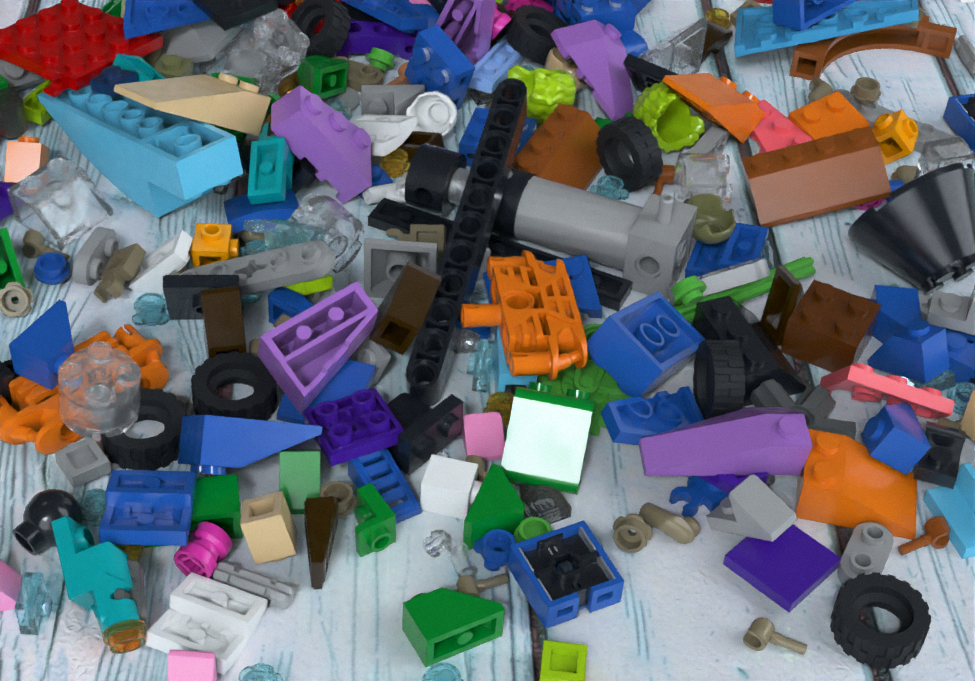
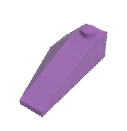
M591 20L553 30L550 35L564 59H573L579 67L575 71L576 75L594 89L591 93L610 120L616 121L624 117L627 112L632 113L634 105L630 77L623 64L627 54L620 40L621 33L618 29L609 23L604 25L597 20Z
M747 407L641 438L638 443L645 476L750 475L759 472H768L769 475H800L813 447L804 414L786 407Z

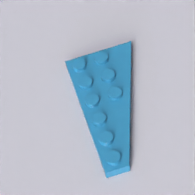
M918 0L855 1L802 31L773 23L772 6L737 8L734 43L735 57L918 21Z

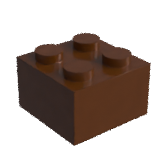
M814 279L788 319L781 352L832 373L850 366L852 363H857L873 336L881 305Z

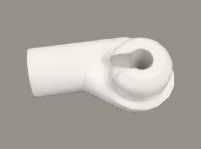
M401 180L398 183L369 187L363 191L365 203H379L383 198L402 204L407 203L405 201V180Z

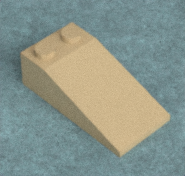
M222 72L219 73L218 78L201 74L116 84L114 87V92L155 110L255 136L260 134L271 100L270 97L258 93L259 86L241 80L240 84L237 85L239 78Z

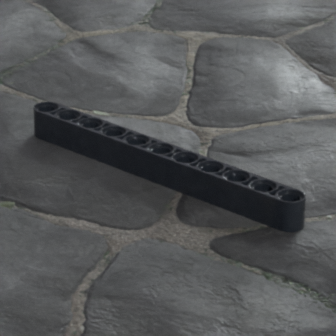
M515 78L503 80L496 88L438 268L437 275L441 276V282L422 327L417 334L406 368L405 376L408 393L429 407L435 405L442 396L462 330L461 304H470L526 121L527 87L524 82ZM421 382H430L425 385H419Z

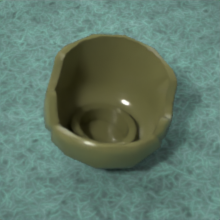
M702 193L694 195L688 200L687 204L698 207L692 238L704 244H718L729 239L736 228L734 210L729 209V211H726L722 207L720 196Z

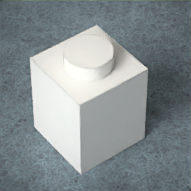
M431 454L421 482L420 506L422 510L465 520L483 483L477 481L478 464Z

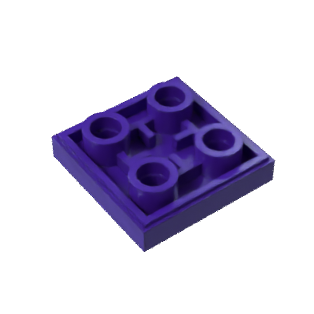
M376 388L369 390L361 389L350 396L335 401H324L317 404L316 407L303 411L306 425L322 426V434L314 437L331 467L397 445L398 435L404 431Z
M792 524L773 542L746 537L725 555L723 565L790 613L839 567L841 558Z

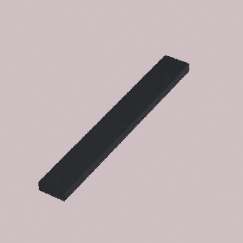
M383 198L368 216V226L383 231L395 228L404 234H410V224L445 225L447 227L446 244L454 222L387 198ZM493 234L490 235L487 245L492 257L521 256L522 251L526 250L532 252L536 260L543 262L562 259V257ZM590 267L600 305L620 311L632 291L633 282Z

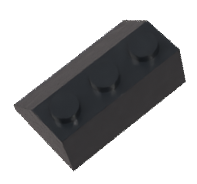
M731 296L702 301L696 304L692 326L706 340H735L739 344L744 360L745 373L743 407L753 405L750 401L752 391L758 388L763 381L770 379L780 383L789 396L806 390V385L754 313Z

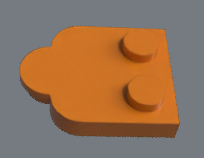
M839 91L796 109L788 115V119L813 140L870 126L869 122Z

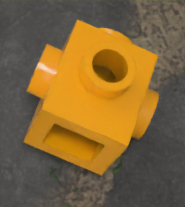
M902 109L892 114L889 112L882 114L874 121L872 129L880 145L885 165L911 154L919 134L915 121L912 118H908Z
M196 223L194 237H192L193 240L188 252L190 259H192L193 268L239 257V239H233L232 224Z

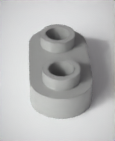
M96 227L81 247L73 264L72 273L76 283L92 286L97 280L101 279L100 275L113 252L120 248V240L116 237L113 229Z
M864 522L855 527L837 570L838 578L844 586L846 581L850 578H857L859 574L865 573V575L872 574V572L882 574L894 543L893 536L886 527L875 522Z

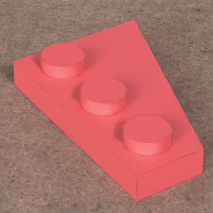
M765 99L759 102L758 106L766 114L750 135L751 140L757 141L760 147L759 153L813 140Z
M852 363L850 366L821 377L820 386L828 389L830 394L834 389H841L852 392V400L864 403L866 401L881 402L885 400L887 401L886 405L906 402L911 405L916 416L931 420H938L942 416H951L955 404L954 400L942 397L940 390L930 387H920L919 389L907 385L908 380L895 375H886L884 377L873 373L874 369L861 363Z

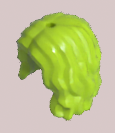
M514 65L507 71V79L515 78L525 83L527 87V117L537 119V123L543 124L559 103L573 106L577 87L575 79L571 76L570 72L543 68L528 71L519 65Z
M664 82L654 83L651 87L645 88L634 103L632 113L636 119H641L652 130V134L658 141L659 148L663 149L667 154L673 150L680 151L684 146H693L695 141L699 140L700 134L705 132V121L700 116L691 115L689 106Z

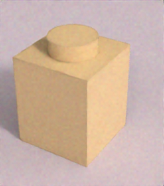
M283 491L242 501L240 526L255 564L269 561L278 562L289 556L296 555L297 529Z

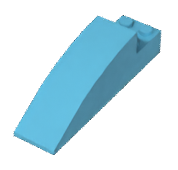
M90 84L78 91L68 88L57 97L46 93L37 95L44 108L99 172L137 205L157 218L214 192L213 187L227 185L231 182V179L243 174L235 135L208 123L155 110L121 94L115 97L92 92Z

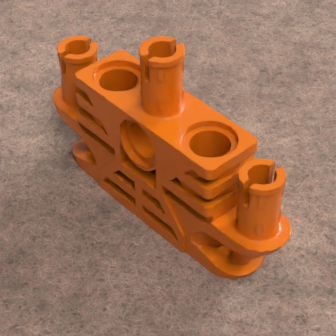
M526 250L522 251L521 256H488L487 276L491 280L490 297L492 303L461 304L462 328L498 326L506 364H509L511 377L547 374L549 381H553L557 378L559 371L570 367L573 363L578 369L584 368L587 363V341L564 261L557 259L556 267L548 265L543 261L536 260L532 252Z
M125 324L124 328L130 334L120 327L115 332L114 338H111L107 331H102L74 346L77 367L69 377L64 378L52 390L22 376L10 381L9 389L13 407L0 395L1 441L12 445L33 442L37 452L47 455L55 453L98 430L100 414L105 410L104 406L114 400L115 396L127 393L128 390L164 388L169 379V371L167 366L161 362L163 349L158 339L147 340L132 325Z

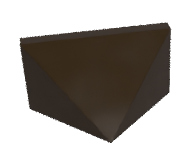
M777 265L760 321L777 346L782 345L788 319L804 296L802 284L784 265Z

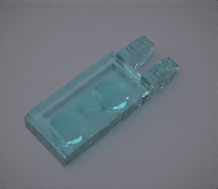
M250 219L243 222L245 231L254 233L264 232L265 235L264 241L252 240L245 243L246 252L252 254L313 240L324 241L322 226L279 219Z

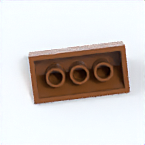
M559 103L516 155L511 167L535 173L545 179L587 190L603 168L599 162L600 159L596 150V138H598V132L601 129L589 112L577 109L571 105Z
M871 126L856 128L848 132L821 137L816 140L790 145L765 153H758L741 159L745 188L759 226L773 227L891 197L889 195L891 188L880 145Z

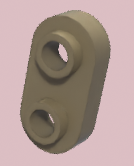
M343 56L334 57L335 59L349 61L347 87L361 93V85H383V72L374 65L359 63Z

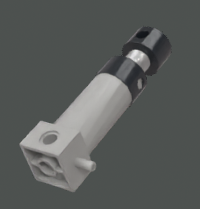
M423 143L417 149L408 168L405 180V201L407 204L441 215H449L456 204L459 205L470 172V170L466 169L467 159L465 155ZM511 167L492 232L514 239H523L575 256L586 254L588 260L623 270L622 278L633 282V291L646 295L659 291L668 300L666 287L677 283L689 258L698 207L676 201L668 194L659 196L653 193L649 196L644 207H640Z

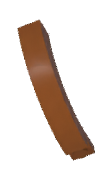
M924 15L923 20L919 21L917 28L898 24L819 40L813 43L799 44L794 51L789 76L806 80L820 78L826 67L835 60L854 52L871 49L909 50L949 59L957 28L928 22L930 16Z

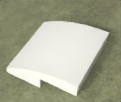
M364 114L349 120L357 127L364 129L370 136L371 156H386L396 150L410 136L418 123L417 116Z
M191 572L170 594L169 609L147 631L146 646L168 654L169 650L172 649L215 653L217 672L225 675L255 631L267 608L268 600Z

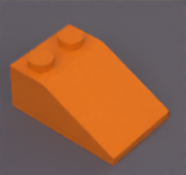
M710 73L665 75L662 80L695 112L715 126L729 131V135L742 144L745 143L766 114L758 106L760 100L747 90L742 94L735 90L737 85L723 75L720 79Z
M808 429L813 447L797 479L795 501L797 518L853 529L864 522H875L886 527L892 536L914 540L916 536L917 479H914V475L910 472L905 475L869 455L866 446L846 435Z

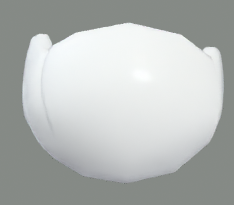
M439 91L425 92L418 95L406 110V116H417L418 123L413 131L442 133V138L451 132L457 121L456 105L448 95Z

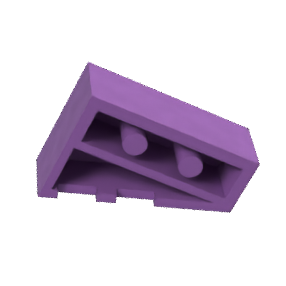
M448 0L435 25L438 24L469 61L475 65L490 51L496 0Z
M301 85L271 105V130L278 138H285L289 149L300 160L304 157L307 158L318 170L314 175L321 182L327 179L339 192L336 194V198L342 204L372 186L371 139L364 129L354 125L341 112L335 111L324 103L318 95L312 94Z
M357 281L260 336L257 356L300 415L374 329L379 310Z

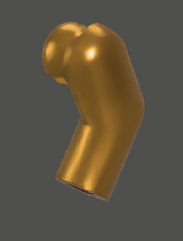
M298 70L279 82V96L283 97L299 86Z

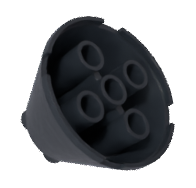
M961 162L950 164L928 172L891 192L889 195L892 201L877 211L874 206H871L851 225L848 230L851 242L922 289L925 295L932 294L934 290L938 291L944 286L943 282L951 278L958 282L974 272L972 267L975 266L974 168L970 163L967 164L968 168H964Z

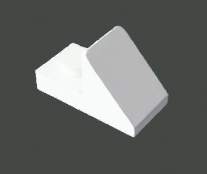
M181 230L145 257L140 263L141 270L139 274L131 280L129 288L133 291L164 294L163 276L181 275L184 271L188 270L184 266L190 259L188 252L193 238Z

